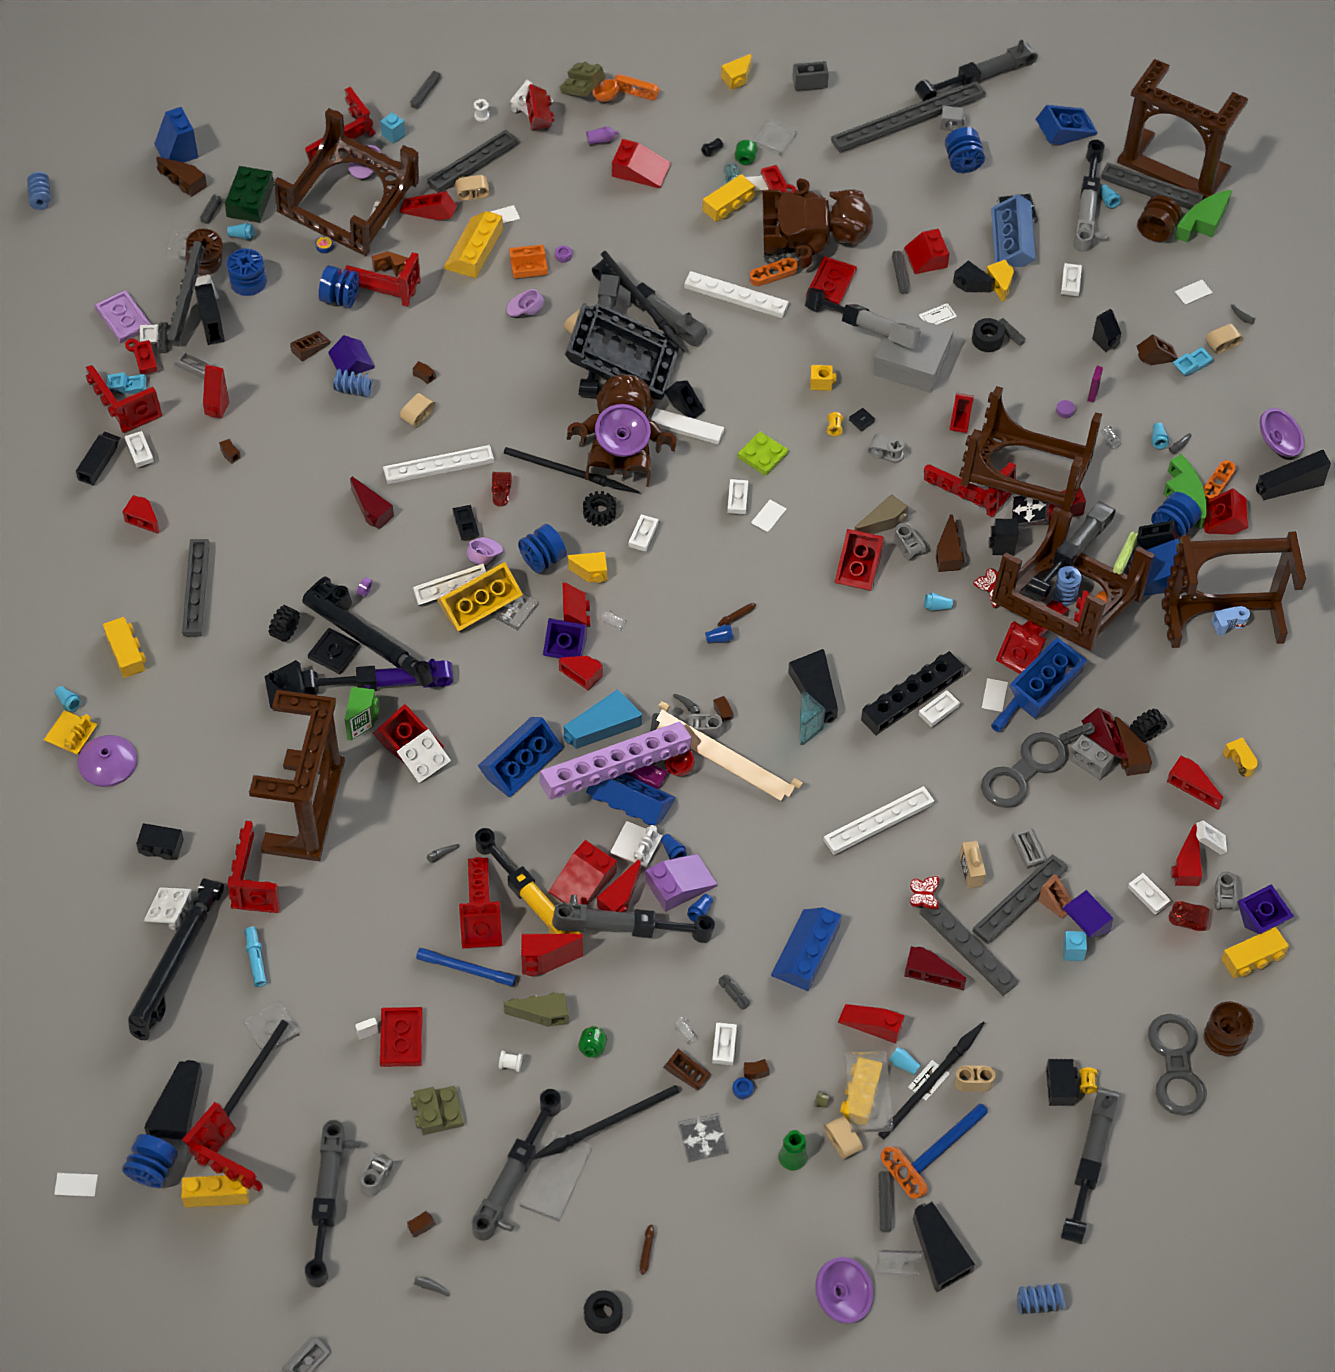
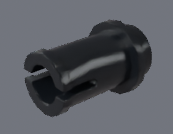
M717 138L708 144H703L701 148L703 155L711 156L713 152L723 148V142L720 138Z

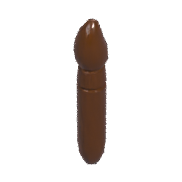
M750 603L723 617L717 625L722 626L726 624L727 626L730 622L752 611L756 604Z
M649 1225L645 1231V1241L640 1261V1273L642 1275L647 1272L649 1266L652 1239L654 1238L653 1225Z

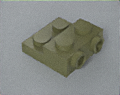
M576 63L567 72L569 78L559 88L561 93L586 97L606 78L603 68L599 64Z
M455 1085L434 1090L433 1086L413 1091L414 1097L410 1098L412 1109H417L418 1116H415L417 1129L421 1128L422 1135L464 1126Z

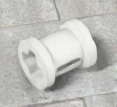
M479 99L474 102V109H476L474 118L479 122H485L489 119V112L487 111L489 103L486 100Z
M501 1051L499 1069L509 1068L520 1072L523 1054L513 1055Z

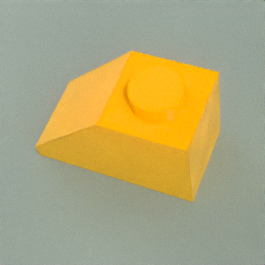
M750 54L721 65V78L730 90L746 84L751 69L752 56Z
M1002 260L987 266L986 273L995 279L993 290L1003 302L1006 300L1012 284L1014 270L1006 260Z
M605 552L568 555L569 570L587 582L599 583L607 581Z

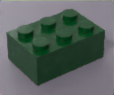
M244 166L238 167L225 201L227 218L261 222L274 187L272 171Z

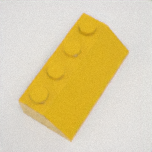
M485 211L471 217L446 261L444 269L476 279L503 231L502 215Z
M503 562L436 600L454 628L460 631L521 597L523 594L507 564Z

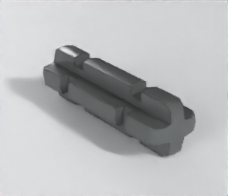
M216 194L212 196L200 216L201 222L209 223L222 201L221 196Z
M1004 318L998 320L1004 326L1005 334L1012 340H1015L1014 342L1018 346L1025 343L1026 338L1019 334L1020 332L1010 323L1007 324V320Z
M167 322L159 323L157 351L159 353L167 352V330L169 329Z
M1091 722L1086 723L1084 727L1081 725L1069 730L1068 733L1060 734L1059 739L1066 745L1070 743V740L1072 742L1078 740L1081 735L1086 736V734L1094 733L1095 726Z
M725 974L719 978L721 987L725 988L727 994L734 1002H737L740 1009L743 1010L750 1005L749 999L743 996V992L734 982H731L728 975Z

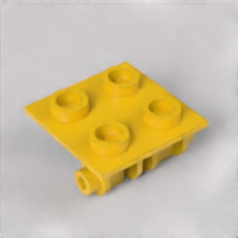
M64 710L44 738V741L78 755L97 727V724L91 722V717L87 714L79 717Z

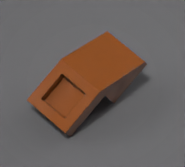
M386 251L371 256L374 272L392 268L395 276L398 277L399 272L403 271L405 260L408 257Z

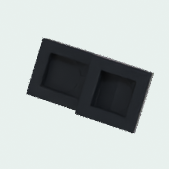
M471 504L453 508V515L461 540L478 537L479 531Z

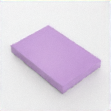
M126 290L95 304L96 311L120 343L139 335L140 325H151Z

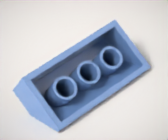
M1017 194L991 208L995 263L1006 260L1012 267H1023L1035 261L1032 206L1029 200Z

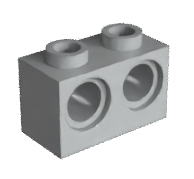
M1081 735L1071 746L1068 760L1098 780H1101L1111 768L1114 756L1084 735Z

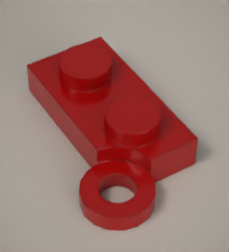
M777 165L761 169V175L769 190H779L784 193L787 189H791L790 193L794 194L796 187L792 184H786Z
M128 339L125 342L126 350L135 354L140 375L158 371L150 340L138 342L136 339Z

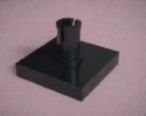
M297 660L264 676L271 709L276 690L306 694L301 664Z

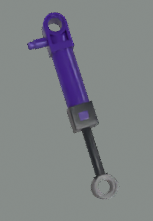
M430 659L428 663L433 675V681L431 684L423 686V688L451 685L453 683L452 663L446 660L435 661V659ZM375 666L356 667V676L318 679V673L313 670L302 671L306 694L311 695L318 693L319 686L357 684V688L374 689L377 691V687L418 684L414 677L401 668L375 669Z

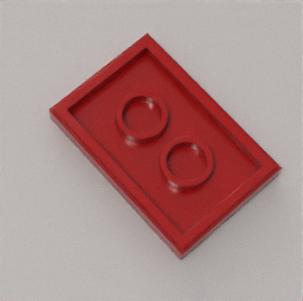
M824 256L809 288L825 291L824 298L840 305L857 271V266Z
M422 1007L381 1008L380 1067L422 1066Z

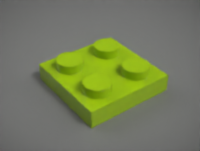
M759 431L738 452L737 458L767 476L788 455L789 449Z

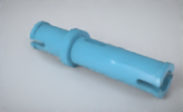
M248 927L244 930L247 942L245 948L246 952L249 953L254 986L261 987L267 984L261 956L262 945L258 940L257 928Z

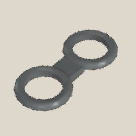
M1045 732L1034 733L1028 736L1021 745V760L1011 768L1004 766L996 767L985 774L981 783V789L985 798L995 806L1004 808L1013 807L1021 803L1027 795V781L1037 772L1047 773L1059 769L1066 761L1067 751L1064 743L1053 734ZM1046 741L1057 748L1059 756L1052 763H1038L1030 756L1029 747L1035 742ZM997 776H1010L1016 780L1020 790L1012 798H999L992 793L989 783Z
M1171 1013L1160 1015L1153 1020L1148 1030L1150 1044L1157 1053L1165 1057L1167 1073L1162 1075L1156 1084V1096L1162 1107L1172 1114L1182 1116L1193 1114L1201 1108L1205 1101L1203 1084L1196 1075L1189 1072L1187 1055L1193 1051L1196 1045L1197 1033L1190 1021L1180 1015ZM1166 1023H1176L1182 1026L1188 1035L1187 1044L1180 1049H1169L1163 1046L1157 1037L1158 1028ZM1174 1079L1186 1080L1195 1088L1196 1099L1190 1105H1175L1166 1097L1164 1092L1165 1085Z

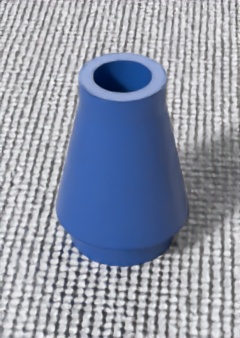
M724 624L709 632H705L707 643L730 642L729 640L734 639L731 625L726 626Z
M666 834L661 838V843L670 860L687 855L686 847L670 834Z
M703 894L699 900L688 908V918L695 922L697 917L707 915L713 898L708 894Z

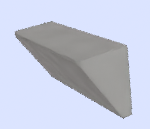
M312 1336L282 1367V1370L284 1372H313L330 1354V1351L317 1337Z

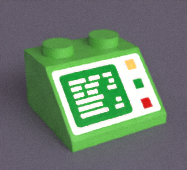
M351 687L345 715L347 740L352 741L374 727L375 719H379L380 708H378V697L375 696L374 689Z

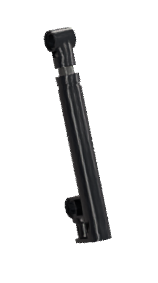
M325 576L304 594L302 603L397 668H401L414 677L419 685L427 686L431 684L433 675L428 662L419 661L412 655H409L408 651L347 611L352 605V600L346 586L334 585L331 583L330 578Z
M207 878L202 879L198 895L193 903L194 906L189 907L128 1017L129 1030L135 1038L143 1041L148 1040L150 1028L157 1021L160 1022L166 1010L165 993L201 930L203 923L207 919V912L210 911L215 900H220L224 891V884Z

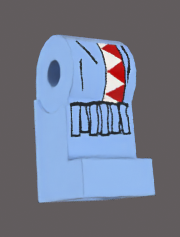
M1242 606L1214 611L1211 622L1218 636L1225 635L1227 629L1244 628L1248 622L1250 612Z

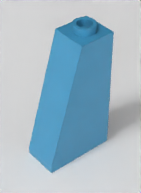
M617 689L564 725L563 738L569 745L572 744L575 749L641 726L642 713Z

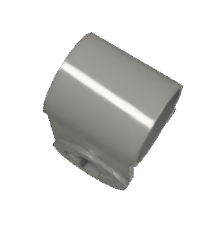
M876 434L869 446L868 453L872 457L897 463L903 460L904 454L902 450L904 449V443L900 439Z
M901 523L897 525L894 542L907 560L912 559V556L926 551L923 541L909 524Z
M689 714L686 716L688 725L710 738L717 739L722 735V718L719 715Z
M1230 871L1221 872L1215 883L1214 904L1216 910L1220 908L1237 910L1236 877ZM1222 881L1227 882L1229 885L1223 884Z
M375 1152L371 1155L360 1177L362 1192L365 1195L375 1196L379 1193L386 1178L392 1171L394 1160L390 1159L388 1161L383 1159ZM368 1181H374V1182H375V1183L372 1184V1185H367V1184H366Z

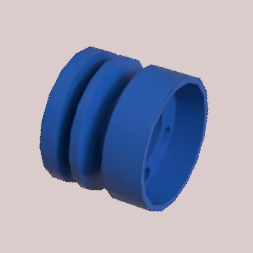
M969 127L958 128L949 133L945 138V148L950 166L954 171L970 173L977 170L985 162V154L980 136L975 129Z
M247 248L233 252L227 259L231 289L242 296L256 295L261 292L267 282L262 255L253 249Z
M326 266L319 284V300L330 304L336 301L339 306L344 305V307L351 308L356 300L359 289V273L355 271L350 272L347 269L342 273L338 267Z
M1172 492L1152 514L1151 521L1152 524L1175 521L1181 536H1185L1201 518L1200 507L1190 496L1181 492Z
M549 524L542 525L534 531V535L528 534L518 541V547L523 559L536 573L543 572L545 568L548 569L551 566V563H557L567 555L562 538Z
M139 1134L131 1148L133 1154L127 1156V1162L124 1163L122 1172L139 1184L152 1188H161L169 1174L166 1168L173 1166L178 1152L172 1145L160 1138Z

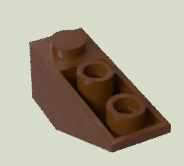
M161 157L156 158L159 173L168 177L171 183H175L182 192L187 193L189 196L192 197L207 187L205 174L194 165Z
M953 514L949 516L937 545L935 558L938 572L961 570V564L965 561L964 552L960 551L961 537H957L958 523L957 521L954 522Z
M1115 717L1114 723L1129 758L1127 760L1120 758L1121 768L1125 769L1126 776L1149 773L1152 761L1148 747L1119 717Z

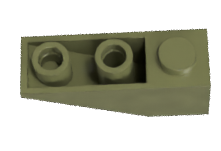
M554 992L546 996L534 995L526 999L514 998L503 1002L504 1014L547 1027L569 1024L565 993Z

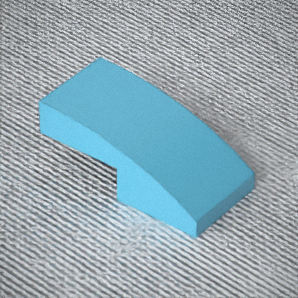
M1200 347L1190 355L1188 353L1184 354L1174 361L1173 364L1185 376L1211 364L1213 358L1203 347Z
M125 372L110 374L107 377V387L114 393H139L146 390L147 378L144 374L128 377Z

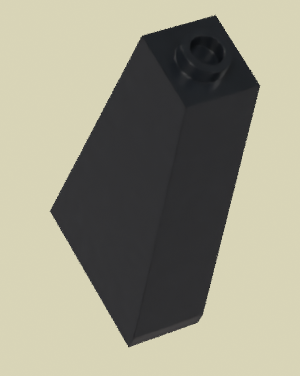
M212 283L195 286L196 299L207 345L225 342Z
M1324 449L1260 475L1256 484V491L1264 501L1324 486L1331 462Z
M824 649L789 662L788 673L819 725L834 721L837 718L838 707Z
M194 1060L179 1061L145 1123L146 1135L182 1140L191 1130L202 1077L200 1063Z
M930 1202L919 1205L914 1211L913 1223L934 1289L938 1293L973 1273L975 1263L934 1203Z

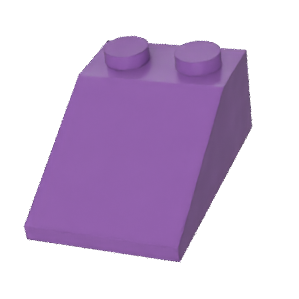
M698 854L662 861L646 869V883L665 912L717 887L716 881Z

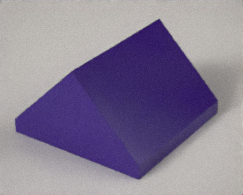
M343 335L328 352L336 370L341 369L342 375L345 370L348 371V376H350L352 371L356 375L375 368L361 340Z
M548 618L543 655L554 658L582 656L587 640L586 625Z
M1272 884L1238 901L1244 927L1257 934H1262L1294 918V915Z
M1087 890L1063 907V910L1089 937L1108 934L1111 931L1113 917Z

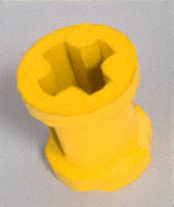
M838 412L828 414L829 426L827 427V434L831 436L841 435L843 433V428L841 427L843 416Z
M1085 1067L1079 1070V1075L1081 1076L1079 1091L1081 1093L1094 1094L1098 1091L1096 1086L1098 1071L1096 1069Z

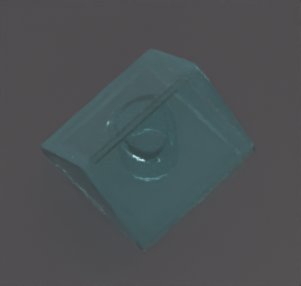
M803 691L800 708V745L806 744L823 730L825 708L807 692Z

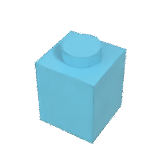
M393 112L380 121L381 135L394 144L405 135L404 120Z
M1065 931L1062 942L1064 961H1084L1087 951L1086 933Z

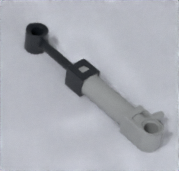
M1097 139L1091 140L1088 143L1086 159L1090 162L1089 176L1083 177L1074 247L1080 252L1090 250L1093 238H1107V234L1094 231L1096 205L1101 180L1100 178H1095L1097 163H1100L1103 159L1105 144Z
M808 288L805 307L813 310H821L822 306L842 313V322L855 327H864L888 337V340L902 346L917 348L921 329L904 322L892 321L872 313L868 308L858 304H846L843 307L824 298L825 291Z

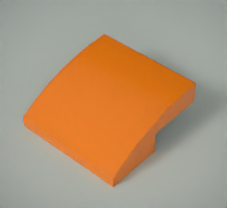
M543 245L509 248L514 279L548 275Z

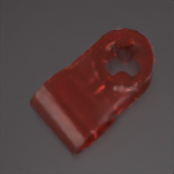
M492 472V499L496 506H505L509 502L512 485L511 472Z
M1177 901L1173 904L1168 919L1175 926L1195 931H1205L1207 929L1209 909L1203 905Z

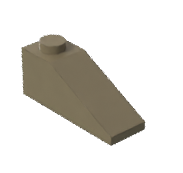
M891 494L855 526V530L876 534L893 529L898 524L906 521L908 506Z

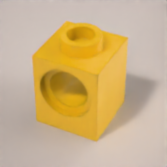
M811 365L810 390L832 391V384H836V373H833V365Z

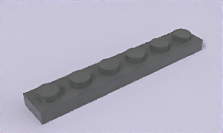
M504 130L429 177L427 184L439 193L454 184L457 179L465 177L517 144V139L507 130Z
M1108 162L1101 173V179L1151 196L1161 195L1169 197L1177 202L1178 205L1189 209L1202 201L1204 196Z
M194 241L193 247H190L189 262L186 263L184 269L185 277L180 283V295L176 297V310L171 316V328L167 330V339L172 346H179L205 251L203 244L198 241Z
M190 539L182 628L183 636H202L209 539Z
M1052 854L975 925L972 932L988 944L1039 897L1041 887L1054 874L1059 878L1067 870L1068 866Z
M939 902L938 909L923 907L920 910V915L1002 996L1018 985L1019 981Z

